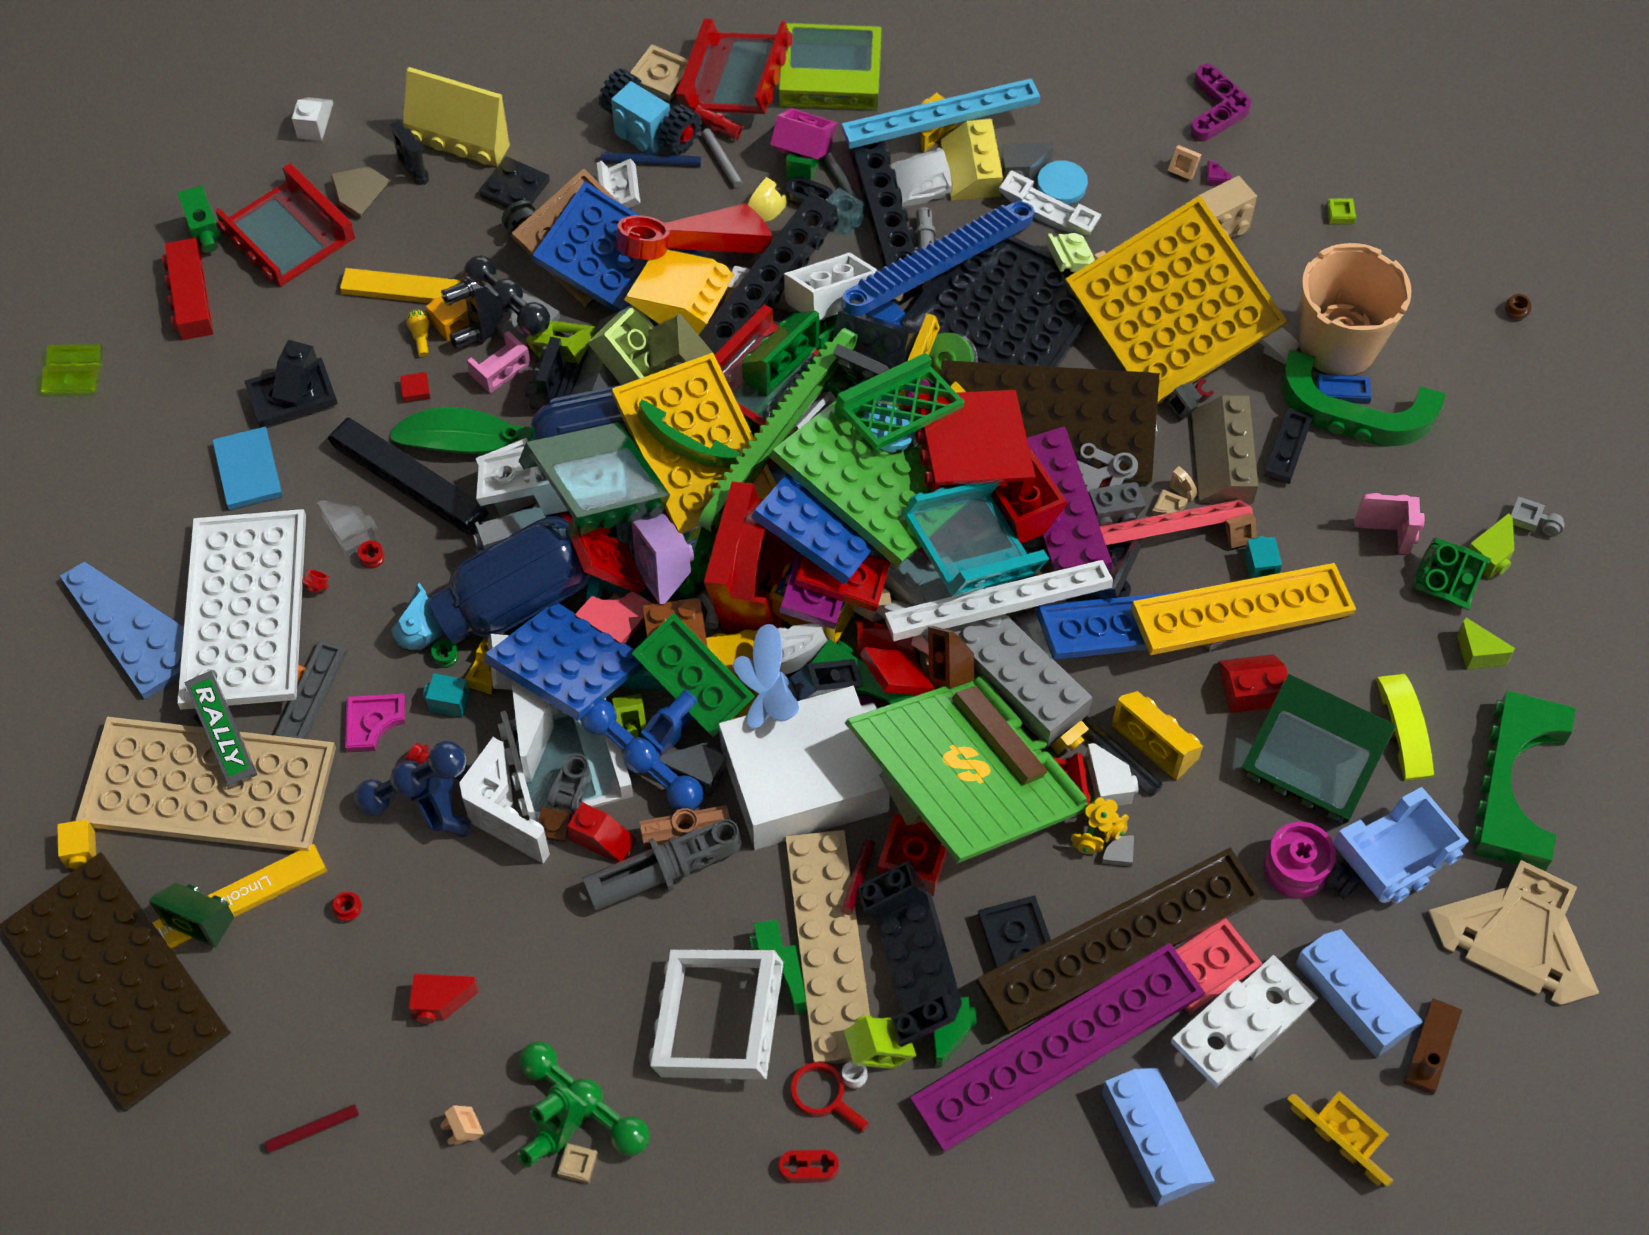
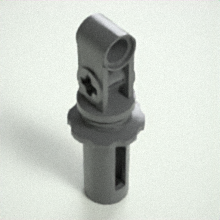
M722 819L704 828L693 830L680 838L671 837L664 844L658 845L653 838H650L648 840L651 846L650 850L648 849L643 853L582 878L595 910L609 906L664 882L668 890L671 891L673 890V879L676 877L678 878L681 875L687 877L690 875V871L706 867L719 859L738 852L741 847L739 829L734 821ZM725 834L733 835L728 841L720 840Z

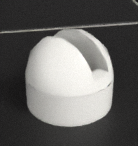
M853 1061L846 1063L842 1069L845 1084L853 1089L861 1088L865 1085L868 1077L866 1066L854 1065Z

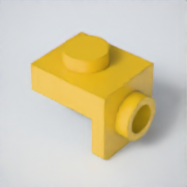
M1081 720L1050 746L1057 754L1067 747L1072 751L1084 741L1081 735L1088 730V727Z

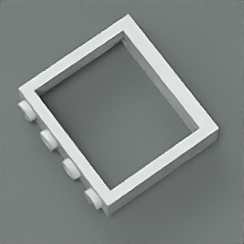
M670 950L669 961H666L664 967L665 985L659 996L660 1014L654 1025L655 1043L649 1054L651 1067L661 1077L766 1080L784 963L774 950ZM686 967L760 968L746 1059L671 1058Z

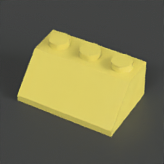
M992 119L966 121L941 139V148L944 150L952 182L950 199L951 201L1001 197L999 189L1002 185L1003 175Z

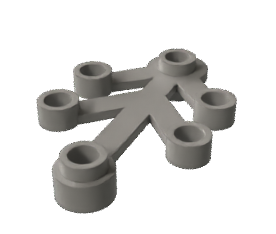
M1086 443L1080 449V456L1084 461L1090 462L1095 459L1108 465L1097 469L1077 461L1088 492L1090 489L1099 488L1104 479L1113 477L1109 486L1120 485L1124 480L1132 478L1137 473L1138 462L1130 453L1124 452L1114 456L1097 449L1092 443ZM1086 449H1091L1094 453L1087 456L1083 452ZM1121 464H1127L1129 466V469L1123 471L1119 468V466Z

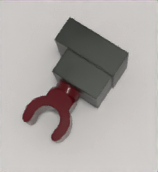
M1200 380L1195 387L1191 381L1184 385L1182 384L1175 388L1165 399L1180 421L1187 418L1198 407L1197 402L1199 400L1206 401L1214 393L1213 390L1210 392L1202 390L1201 387L1206 380Z

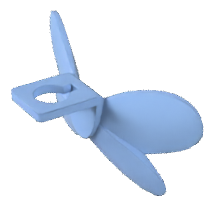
M766 624L758 630L754 640L753 660L740 656L733 663L734 670L741 681L759 694L748 711L747 724L750 728L761 726L768 718V715L774 720L782 722L794 717L799 711V704L792 683L780 672L782 640L778 629L772 624Z

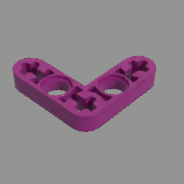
M1202 64L1197 67L1195 83L1217 103L1216 106L1193 120L1191 136L1195 140L1202 142L1210 140L1245 118L1250 111L1251 99L1215 66ZM1225 88L1229 93L1221 94L1217 89ZM1222 114L1227 119L1221 121L1216 119L1215 115Z

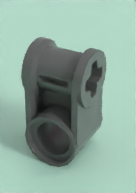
M571 754L563 761L558 777L549 793V806H562L571 809V812L575 814L581 802L584 801L585 793L592 777L589 763L585 756ZM576 768L583 769V772L578 775L571 774L572 770Z

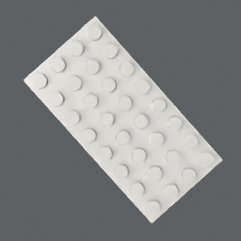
M304 509L193 519L178 692L180 710L195 708L184 682L210 670L214 672L228 706L296 700L306 528Z

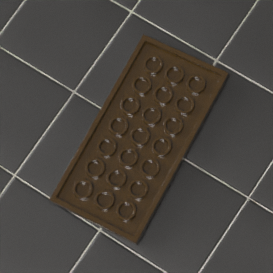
M941 360V377L949 386L956 381L966 392L1016 390L1027 438L1065 426L1077 461L1097 469L1108 466L1095 459L1087 462L1081 458L1080 449L1086 443H1092L1097 449L1114 456L1124 452L1130 453L1138 462V470L1132 478L1126 480L1152 482L1160 373ZM1086 449L1083 453L1090 456L1094 452L1091 449ZM1121 464L1119 468L1125 471L1129 469V466Z
M99 852L0 923V928L126 1111L231 1034L228 1027L102 852Z

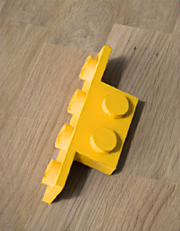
M1338 1091L1320 1114L1314 1111L1296 1094H1291L1288 1097V1100L1293 1104L1290 1109L1304 1121L1307 1117L1317 1125L1314 1130L1326 1141L1330 1142L1332 1139L1342 1147L1339 1152L1351 1163L1354 1164L1356 1161L1361 1163L1367 1169L1364 1174L1378 1186L1381 1183L1386 1186L1392 1183L1393 1179L1369 1159L1389 1134L1344 1094Z

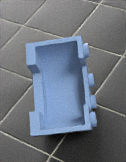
M1421 787L1402 797L1390 814L1367 826L1359 820L1343 828L1336 835L1333 845L1380 902L1386 903L1393 900L1397 904L1404 900L1412 889L1419 892L1430 883L1428 878L1447 863L1452 865L1463 856L1460 850L1469 841Z

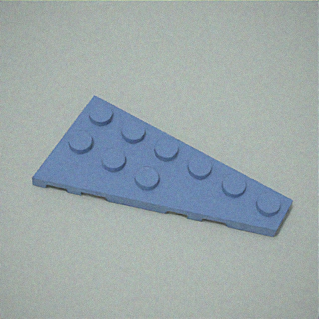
M85 561L60 575L65 586L144 700L180 679L183 626Z

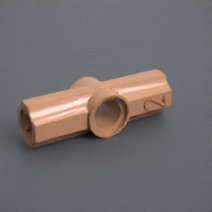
M727 805L697 811L682 808L670 816L639 821L644 848L651 847L648 841L650 838H653L660 845L668 842L671 837L675 836L677 839L693 830L704 828L719 820H730ZM684 823L692 825L689 829L683 830L679 828Z

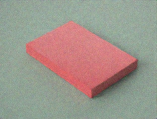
M1227 919L1209 927L1176 949L1180 958L1205 991L1204 997L1184 1009L1189 1015H1192L1220 996L1237 979L1240 982L1263 965Z

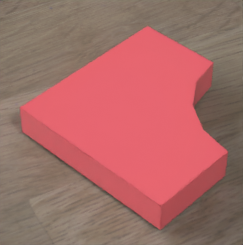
M633 591L615 600H602L591 596L575 614V617L587 620L593 628L600 632L608 633L616 642L625 644L644 623L643 605L653 603Z

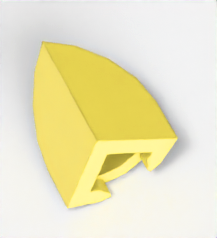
M767 177L757 187L748 203V206L756 211L764 222L773 220L788 204L785 194L780 196L774 188L777 184Z

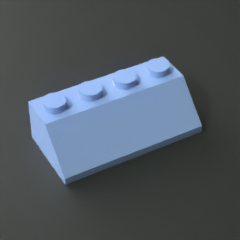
M1342 929L1324 934L1301 951L1295 965L1376 1058L1380 1057L1423 1024L1420 1017Z
M1158 1068L1133 1069L1105 1081L1102 1090L1104 1100L1157 1207L1215 1182Z

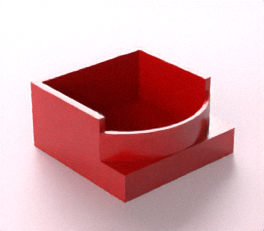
M732 481L704 584L725 634H736L747 629L756 631L766 624H772L777 629L782 628L784 620L772 612V604L769 599L770 593L758 587L768 571H770L771 578L767 586L773 588L775 584L779 585L783 579L782 573L786 564L793 562L797 550L751 518L755 509L764 499L758 498L754 484Z

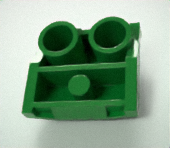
M1438 537L1433 538L1424 552L1414 576L1412 589L1435 596L1459 608L1470 610L1477 585L1491 558Z

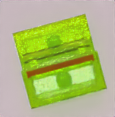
M47 345L46 366L42 369L41 392L43 394L96 393L102 368V345Z

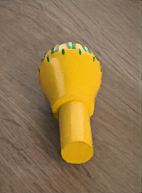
M415 309L407 315L406 324L414 340H416L418 356L424 358L429 355L426 338L428 337L430 319L426 312Z

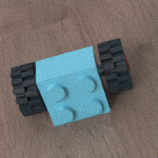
M625 69L614 70V75L611 73L608 76L609 80H605V86L600 89L602 94L598 96L600 100L598 103L602 109L613 115L614 130L619 138L626 139L640 151H645L648 154H656L663 146L677 155H681L684 151L689 150L688 146L694 144L693 140L694 138L697 139V132L701 130L699 126L702 124V120H700L701 116L682 104L679 107L675 106L674 111L670 110L668 103L643 89L641 79Z

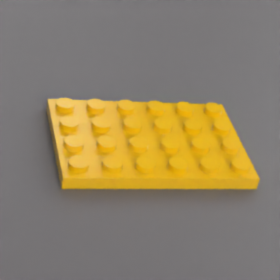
M713 352L618 386L611 391L635 445L670 494L665 510L671 523L673 522L676 530L682 534L699 525V518L711 500V490L718 488V481L724 480V473L730 472V468L705 466L672 452L648 432L637 416L639 402L643 399L666 412L664 423L709 448L717 440L739 452L742 457L743 448L748 449V442L754 441V437ZM767 464L752 482L758 498L765 499L777 485Z

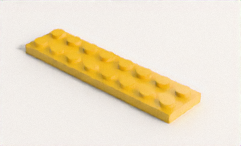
M1335 563L1133 601L1130 606L1150 655L1351 616L1356 611V607Z

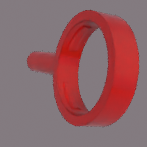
M813 1062L804 1065L796 1072L791 1084V1095L795 1106L802 1113L812 1117H824L835 1111L860 1132L863 1133L866 1130L869 1122L842 1101L844 1097V1082L840 1073L833 1066L823 1062ZM812 1071H824L832 1075L837 1081L839 1088L836 1100L831 1105L821 1109L810 1108L803 1104L797 1095V1084L805 1074Z

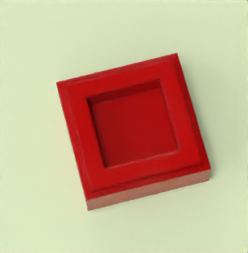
M427 372L400 376L404 403L431 399Z

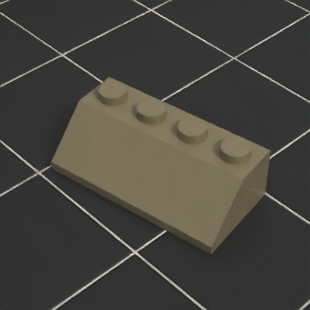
M1222 395L1196 408L1191 413L1199 504H1219L1241 500L1246 504H1253L1258 489L1250 398L1249 396Z

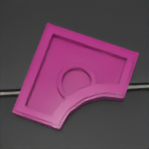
M405 694L347 697L346 752L376 751L379 739L387 730L394 726L405 724Z

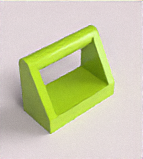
M551 320L547 330L540 335H528L526 342L536 357L540 358L543 346L547 347L550 336L561 338L564 361L579 363L589 347L588 342L596 334V327ZM556 331L574 334L568 338L554 336Z

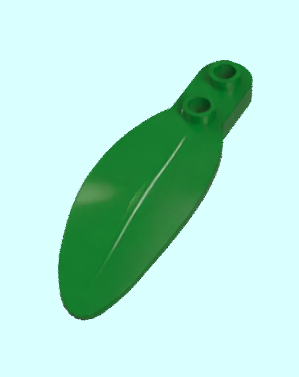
M438 407L414 413L400 421L390 434L392 441L402 446L464 454L490 453L527 438L528 442L532 441L531 427L511 425L485 412L460 407Z

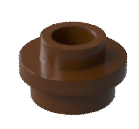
M1523 294L1511 296L1507 299L1504 306L1506 313L1516 319L1526 318L1532 309L1529 298Z

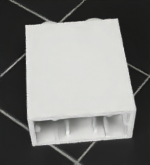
M854 686L797 701L799 711L794 717L786 721H776L768 715L766 721L757 728H750L748 726L747 716L719 723L721 751L726 756L727 769L754 850L785 842L786 836L812 834L889 812L890 794L879 776L883 770L845 725L848 718L876 709L874 703L860 705Z

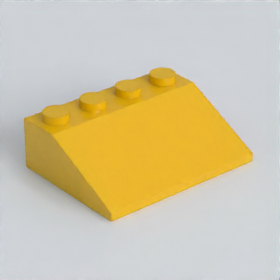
M667 250V253L661 258L648 260L624 300L659 324L680 313L699 335L712 316L734 273L729 271L724 264L718 263L713 259Z

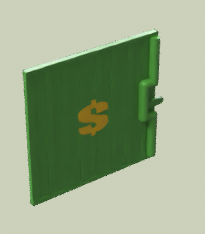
M983 675L980 677L975 676L974 681L952 688L945 686L848 718L845 722V725L861 742L957 863L1084 813L1088 805L1086 803L1087 797L1048 752L1040 751V749L1047 746V741L1040 739L1033 742L1021 728L1022 721ZM977 686L1048 770L1045 776L1023 785L952 700L955 693Z

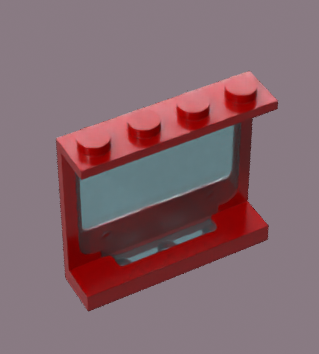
M704 18L676 92L680 105L682 104L692 111L701 105L712 112L765 114L768 105L772 103L775 85L779 83L780 70L785 65L786 53L793 41L792 33L789 32L786 21L780 22L777 34L724 33L717 31L713 19Z
M291 162L282 168L286 179L284 183L237 213L228 217L220 208L215 210L218 218L216 224L219 230L224 235L228 234L238 250L243 249L250 262L254 266L258 264L265 277L269 281L274 280L280 287L355 239L351 221Z
M765 304L714 355L744 418L758 427L766 425L767 417L772 418L773 409L778 410V403L784 401V395L789 394L790 387H795V381L801 379V373L807 372V365L813 364L814 356L818 357L819 350L816 349L768 396L742 380L743 359L759 348L761 342L766 337H770L779 327L773 323V309ZM842 367L838 369L833 378L839 374Z

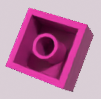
M791 108L777 115L770 145L778 147L777 150L782 153L791 154L795 152L801 154L802 158L819 159L831 152L838 122Z

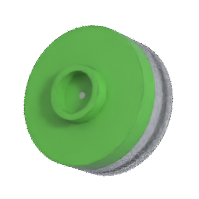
M958 333L938 334L929 353V357L932 359L931 367L940 376L941 360L978 362L977 351L973 343L967 337Z

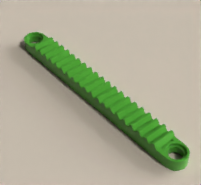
M843 328L832 342L824 343V349L819 350L818 357L814 356L813 364L807 365V372L801 373V379L795 381V387H790L789 394L784 395V401L778 403V410L773 409L772 418L767 417L766 425L760 426V433L754 434V441L748 442V449L743 448L742 457H736V465L731 464L730 472L724 473V480L718 481V488L711 490V500L699 518L698 524L700 527L712 533L719 527L731 482L752 484L771 459L769 455L772 450L787 438L841 367L837 364L838 360L833 354L837 344L853 350L857 342V334Z

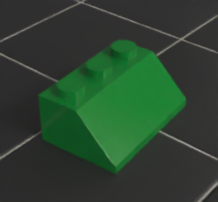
M815 310L796 313L787 321H783L776 332L770 337H766L761 342L759 348L743 359L742 380L768 396L819 347V313Z

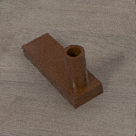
M1434 998L1431 1000L1404 1080L1405 1084L1434 1095L1462 1009Z

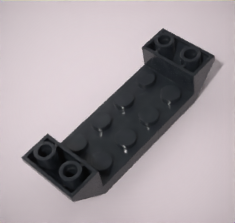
M906 861L858 886L864 913L877 921L900 1009V1014L891 1018L900 1047L954 1022L962 1005L933 898L913 865Z

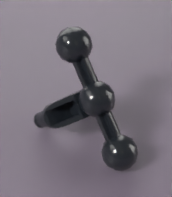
M482 255L474 256L467 261L464 267V277L460 283L441 290L442 299L447 306L460 300H466L469 326L449 334L451 344L455 349H459L474 341L481 343L490 338L500 317H503L502 311H514L517 314V323L521 331L531 336L540 335L548 329L550 314L544 305L537 302L527 303L524 301L523 291L519 283L509 278L499 279L496 276L497 268L493 261Z

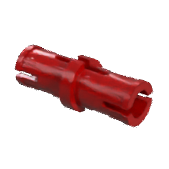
M701 105L695 108L694 112L701 116L702 124L710 127L711 131L715 133L721 132L734 140L740 138L743 131L742 125L726 119L722 113L716 114L703 108Z

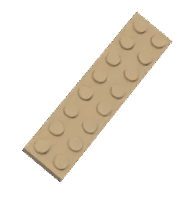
M839 830L786 836L813 1062H823L826 1064L850 1062L853 1060L844 1030L855 1024V1019L870 1015L855 906L851 915H845L840 911L851 880L845 831Z

